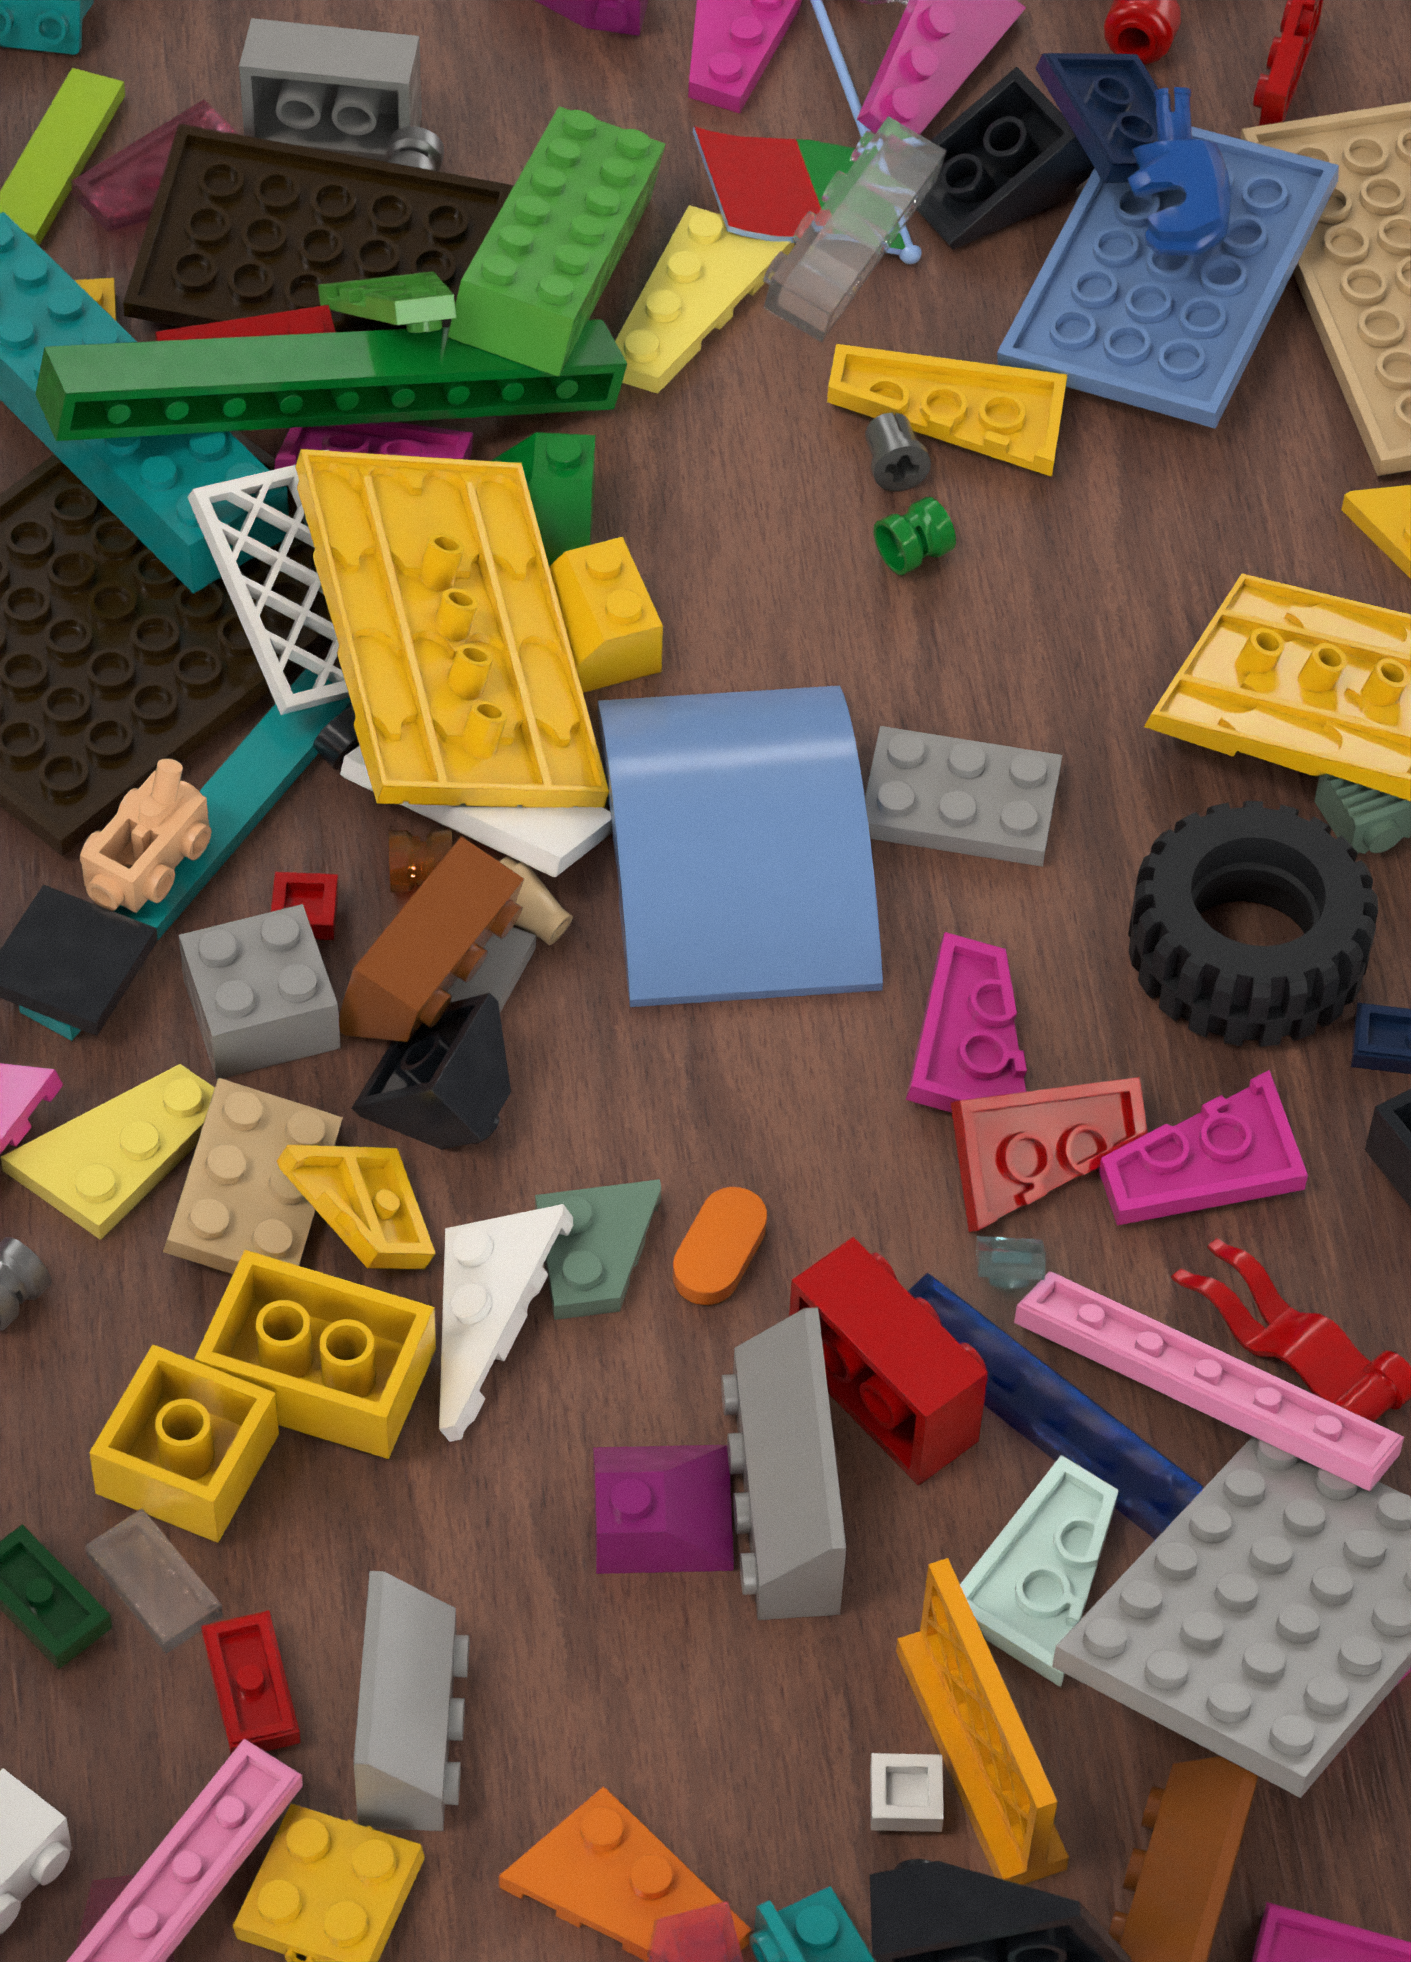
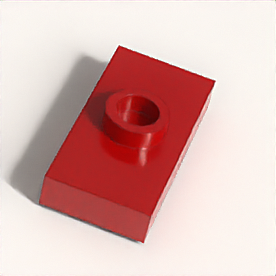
M270 1611L202 1625V1639L230 1755L243 1739H246L265 1752L300 1744V1731Z

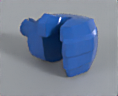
M1174 87L1175 111L1171 112L1169 89L1162 88L1153 92L1156 108L1157 141L1133 148L1132 153L1139 170L1132 174L1128 181L1135 197H1143L1175 189L1181 190L1186 194V199L1180 206L1168 207L1147 216L1146 244L1152 251L1164 255H1201L1214 248L1227 236L1231 204L1229 174L1216 143L1192 139L1191 89Z

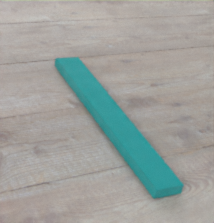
M305 669L290 686L292 693L295 694L313 689L318 674ZM326 680L325 685L333 684V682L329 680ZM350 697L280 715L275 704L199 791L207 798L209 827L211 828V838L202 855L196 860H191L187 857L182 859L174 869L175 879L173 885L161 902L154 903L147 900L137 913L121 905L113 912L155 927L157 939L159 940L317 756L318 752L313 748L315 738L331 720L352 705ZM19 1005L21 1014L70 1041L81 1031V1029Z

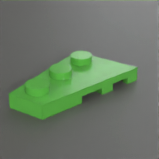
M434 272L318 285L320 306L329 305L332 311L394 325L406 324L407 332L411 333L442 329V320L456 318L454 294Z

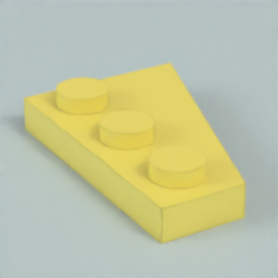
M179 1064L1 1156L3 1172L101 1240L197 1146L215 1087Z

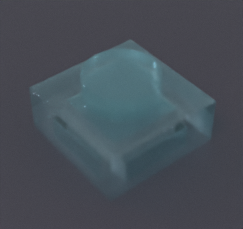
M977 1236L975 1263L978 1277H989L991 1285L1002 1288H1024L1029 1286V1279L1045 1280L1046 1252L1043 1239Z

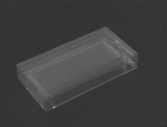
M142 1508L85 1545L88 1559L165 1654L200 1632L202 1625L211 1624L223 1616L221 1603Z

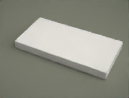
M360 746L344 756L340 775L373 791ZM408 802L400 804L552 877L558 876L613 832L611 813L602 807L524 808L522 805H517V807L466 806L465 803H461L460 806L408 804Z

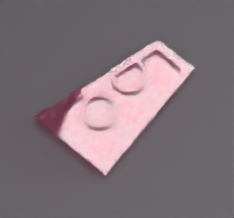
M204 99L72 180L71 195L107 232L149 220L178 124L238 134Z

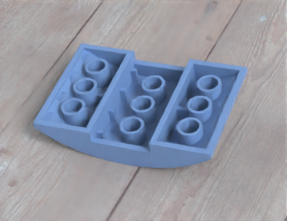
M825 686L598 700V720L604 774L609 789L607 802L610 805L619 886V913L630 1007L882 991L883 974L879 920L868 817L856 741L848 706L841 687Z

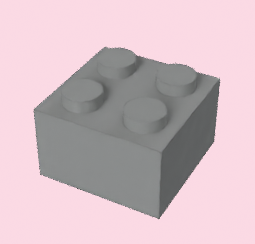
M303 904L179 935L183 980L216 1080L341 1048L338 1003Z

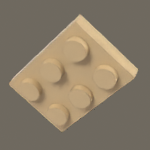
M218 1078L163 1252L234 1274L244 1250L299 1266L315 1209L279 1169L277 1159L287 1145L335 1146L343 1117Z

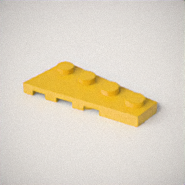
M836 344L828 385L827 402L873 418L884 413L893 412V415L895 413L903 414L908 418L915 432L1052 477L1067 374Z

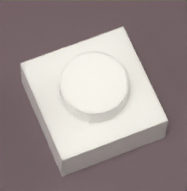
M871 1754V1830L942 1832L944 1820L942 1755Z

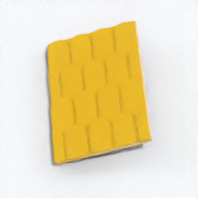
M301 449L295 466L299 478L297 490L315 547L313 560L339 643L337 656L356 716L353 725L376 803L403 804V802H408V804L451 806H460L461 803H465L466 806L517 807V805H522L524 808L573 806L604 808L609 789L522 463Z
M1241 574L1154 708L1144 727L1233 757L1239 751L1308 775L1320 776L1329 774L1411 801V614Z

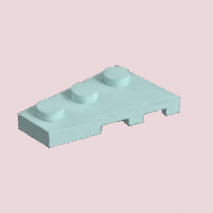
M1062 1455L960 1584L984 1639L1059 1687L1062 1686L1065 1673L1052 1667L1055 1648L1082 1619L1118 1495L1116 1488Z

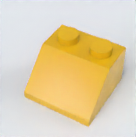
M623 537L565 551L549 568L583 693L662 672L663 625Z

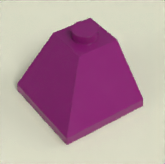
M727 1445L593 1447L596 1574L734 1571L731 1489Z

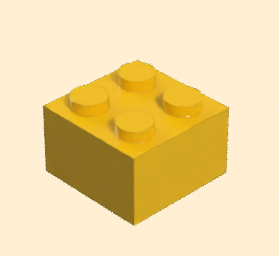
M152 1344L89 1452L95 1494L218 1543L279 1435L276 1393Z

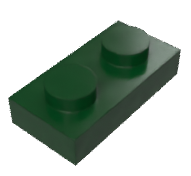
M23 1524L0 1541V1610L58 1670L113 1628L111 1614Z

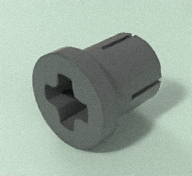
M893 412L884 413L869 423L865 431V439L873 457L871 471L876 483L885 490L903 491L922 482L930 471L931 460L925 446L916 440L908 418L899 413H895V415H893Z

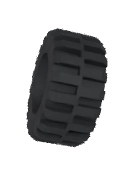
M1244 801L1242 808L1231 809L1229 803H1223L1208 807L1206 816L1200 817L1195 812L1175 823L1174 832L1169 829L1154 841L1151 853L1143 858L1138 871L1128 932L1130 937L1128 951L1132 967L1139 972L1138 982L1150 998L1153 999L1160 996L1158 1008L1171 1019L1177 1021L1182 1017L1189 1022L1188 1029L1205 1038L1211 1032L1224 1036L1223 1043L1242 1046L1243 1040H1258L1259 1047L1279 1045L1283 1036L1290 1035L1292 1040L1296 1041L1315 1034L1317 1022L1322 1027L1330 1025L1342 1015L1344 1006L1354 1001L1361 989L1363 976L1367 970L1376 930L1378 896L1372 890L1374 880L1367 865L1362 860L1355 862L1357 851L1342 835L1337 839L1333 838L1330 835L1332 828L1313 816L1311 821L1305 820L1298 816V809L1282 804L1279 810L1263 808V801ZM1246 901L1260 903L1275 908L1290 917L1302 929L1304 935L1279 945L1256 946L1243 944L1218 933L1205 922L1200 913L1213 906L1227 902Z

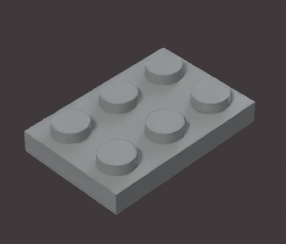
M880 726L865 796L870 839L1043 867L1062 755Z

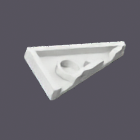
M564 1204L445 1228L439 1430L449 1442L462 1440L464 1431L478 1415L485 1401V1397L479 1390L494 1360L505 1361L528 1316L527 1309L530 1301L540 1292L548 1276V1273L542 1266L558 1234L568 1236L573 1227V1216Z

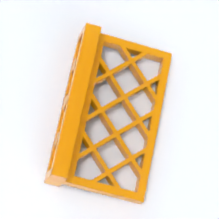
M946 1558L928 1564L920 1631L897 1638L896 1653L992 1873L996 1878L1023 1885L1067 1870L1069 1856L1054 1825L1058 1803L949 1559Z

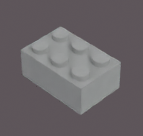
M251 18L239 64L244 136L387 162L386 151L391 135L400 128L408 126L420 127L422 120L420 36Z

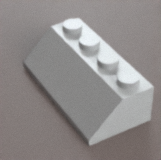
M818 1307L804 1308L735 1347L733 1374L721 1376L724 1415H736L738 1433L727 1434L730 1474H742L744 1492L734 1493L735 1530L736 1534L748 1533L750 1553H740L741 1588L743 1595L755 1594L757 1620L840 1615L846 1541L819 1311Z

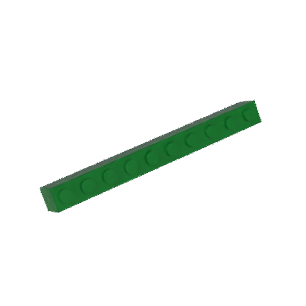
M603 319L588 320L559 377L448 338L450 327H442L439 330L420 333L407 332V329L46 346L43 351L35 395L55 440L69 441L615 409L628 363Z

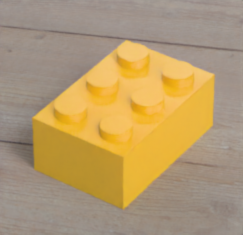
M244 1250L194 1361L275 1392L279 1426L389 1459L436 1350L435 1308Z

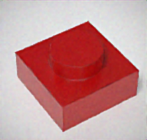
M275 872L271 912L303 904L315 939L334 940L339 894L338 874Z

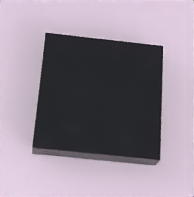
M43 884L0 949V998L98 1036L158 941L157 930L155 927Z

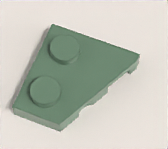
M660 1179L535 1195V1210L564 1204L573 1216V1227L569 1235L558 1234L544 1262L545 1270L548 1273L547 1281L554 1320L620 1312L630 1286L631 1272L633 1267L638 1265L644 1249L645 1236L654 1211H658L661 1203L662 1187Z

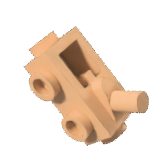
M173 759L159 760L156 771L154 770L139 789L133 788L125 795L120 803L117 814L102 831L98 830L92 833L85 842L80 854L84 886H86L89 897L100 907L115 911L121 905L137 913L147 900L154 903L161 902L173 885L175 879L174 869L182 859L187 857L191 860H196L205 851L211 838L207 798L191 784L180 781L183 767L178 761Z

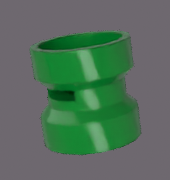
M925 497L911 504L907 513L902 516L890 514L874 524L873 534L878 551L886 565L898 575H904L918 568L922 563V559L927 556L938 558L956 547V534L952 521L945 508L933 497Z

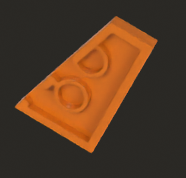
M604 1786L499 1875L500 1889L520 1899L527 1895L555 1909L556 1917L578 1928L585 1924L621 1942L623 1950L647 1962H729L750 1943L749 1936L752 1934V1929Z

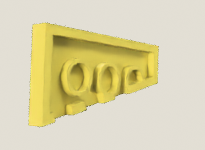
M689 205L615 340L628 363L622 383L658 394L701 350V341L714 328L720 330L733 317V308L748 293L753 296L767 282V273L778 262L783 265L794 254L795 243H791V241L772 242L728 232L721 214Z

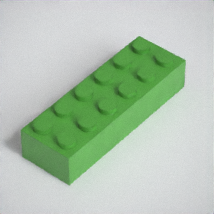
M559 106L461 280L455 304L456 318L451 320L447 337L559 377L651 200L666 144L649 138L639 130L623 129L597 120L593 115L585 111L569 110Z

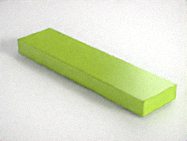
M72 68L0 190V213L5 212L38 246L41 244L125 97L124 81Z

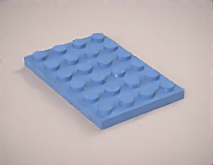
M1191 126L1192 139L1206 140L1217 144L1229 174L1231 189L1227 236L1214 248L1201 255H1164L1152 251L1146 244L1147 216L1168 207H1177L1183 204L1186 199V194L1183 191L1175 189L1143 197H1135L1129 183H1104L1094 168L997 351L998 365L1067 374L1066 387L1216 429L1338 182L1339 165Z

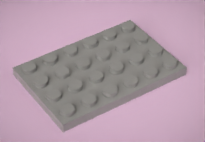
M1252 1436L1056 1645L1052 1667L1301 1798L1411 1668V1497L1379 1481L1369 1492Z

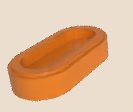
M726 1187L715 1191L706 1199L678 1248L673 1261V1283L678 1293L686 1300L699 1305H713L726 1300L734 1293L766 1233L767 1210L764 1202L757 1194L741 1187Z

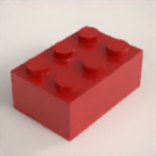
M852 1237L791 1280L789 1317L804 1308L818 1307L828 1394L918 1486L979 1442L988 1371L982 1357L968 1343L962 1342L960 1344L942 1326L937 1312L929 1302L921 1297L914 1298L897 1281L893 1268L883 1256L876 1252L870 1254Z

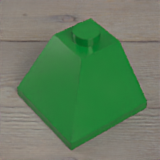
M536 432L491 460L522 463L549 566L565 551L591 545L595 491L596 435Z

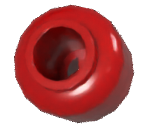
M1114 0L1104 22V39L1109 49L1114 54H1137L1144 65L1158 61L1169 51L1181 24L1180 6L1177 0Z

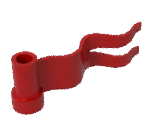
M1218 1238L1207 1245V1248L1216 1257L1229 1263L1240 1273L1251 1291L1262 1318L1268 1325L1267 1328L1252 1317L1236 1293L1224 1283L1211 1277L1192 1274L1182 1268L1171 1276V1279L1179 1285L1197 1291L1208 1298L1219 1310L1234 1338L1245 1350L1256 1356L1276 1357L1286 1362L1298 1373L1314 1395L1372 1422H1375L1389 1409H1400L1411 1399V1365L1403 1357L1393 1351L1385 1350L1375 1359L1369 1361L1358 1351L1345 1332L1333 1320L1320 1313H1303L1291 1308L1279 1295L1264 1267L1246 1251L1230 1246Z

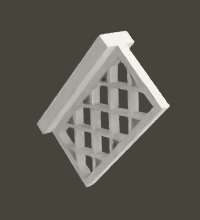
M296 465L195 488L187 497L280 715L350 697L342 670L333 666L339 647L333 623L309 611L317 592L323 593L318 573L286 557L294 537L314 547L297 490L299 478L295 468ZM288 485L298 507L293 518L263 503L269 489ZM257 492L255 498L248 495ZM227 500L247 511L248 514L241 530L238 531L219 521L211 503ZM256 517L286 532L278 552L248 536ZM241 550L272 566L263 586L241 574L236 562ZM279 571L310 586L302 606L271 590ZM264 604L295 620L287 640L265 629L260 618ZM303 625L333 640L325 661L295 645ZM288 659L318 674L313 689L295 694L292 693L283 672ZM326 680H329L333 682V684L325 685Z

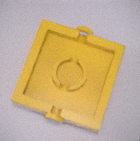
M291 1803L233 1924L236 1938L284 1954L287 1962H378L425 1859L422 1845L374 1830L371 1826L365 1827L355 1824L350 1819L347 1821ZM298 1953L306 1956V1960L303 1961L297 1958Z

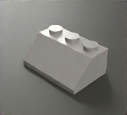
M370 1571L353 1763L358 1825L381 1829L443 1831L445 1805L459 1804L461 1763L448 1762L450 1740L463 1741L465 1698H453L454 1677L467 1678L470 1638L469 1635H457L455 1607L384 1571Z

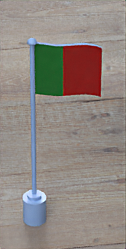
M810 0L866 150L806 139L736 136L694 126L693 134L728 232L744 237L772 242L791 241V243L847 245L899 255L900 259L906 264H915L921 258V248L912 243L871 130L857 120L862 106L822 0Z

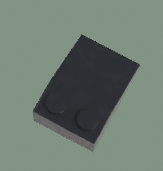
M1015 67L888 178L950 248L954 250L1059 204L1091 176L1095 167L1063 114L1018 67Z
M926 1859L905 1860L897 1864L893 1870L869 1874L872 1956L878 1962H1131V1957L1079 1901L941 1861Z

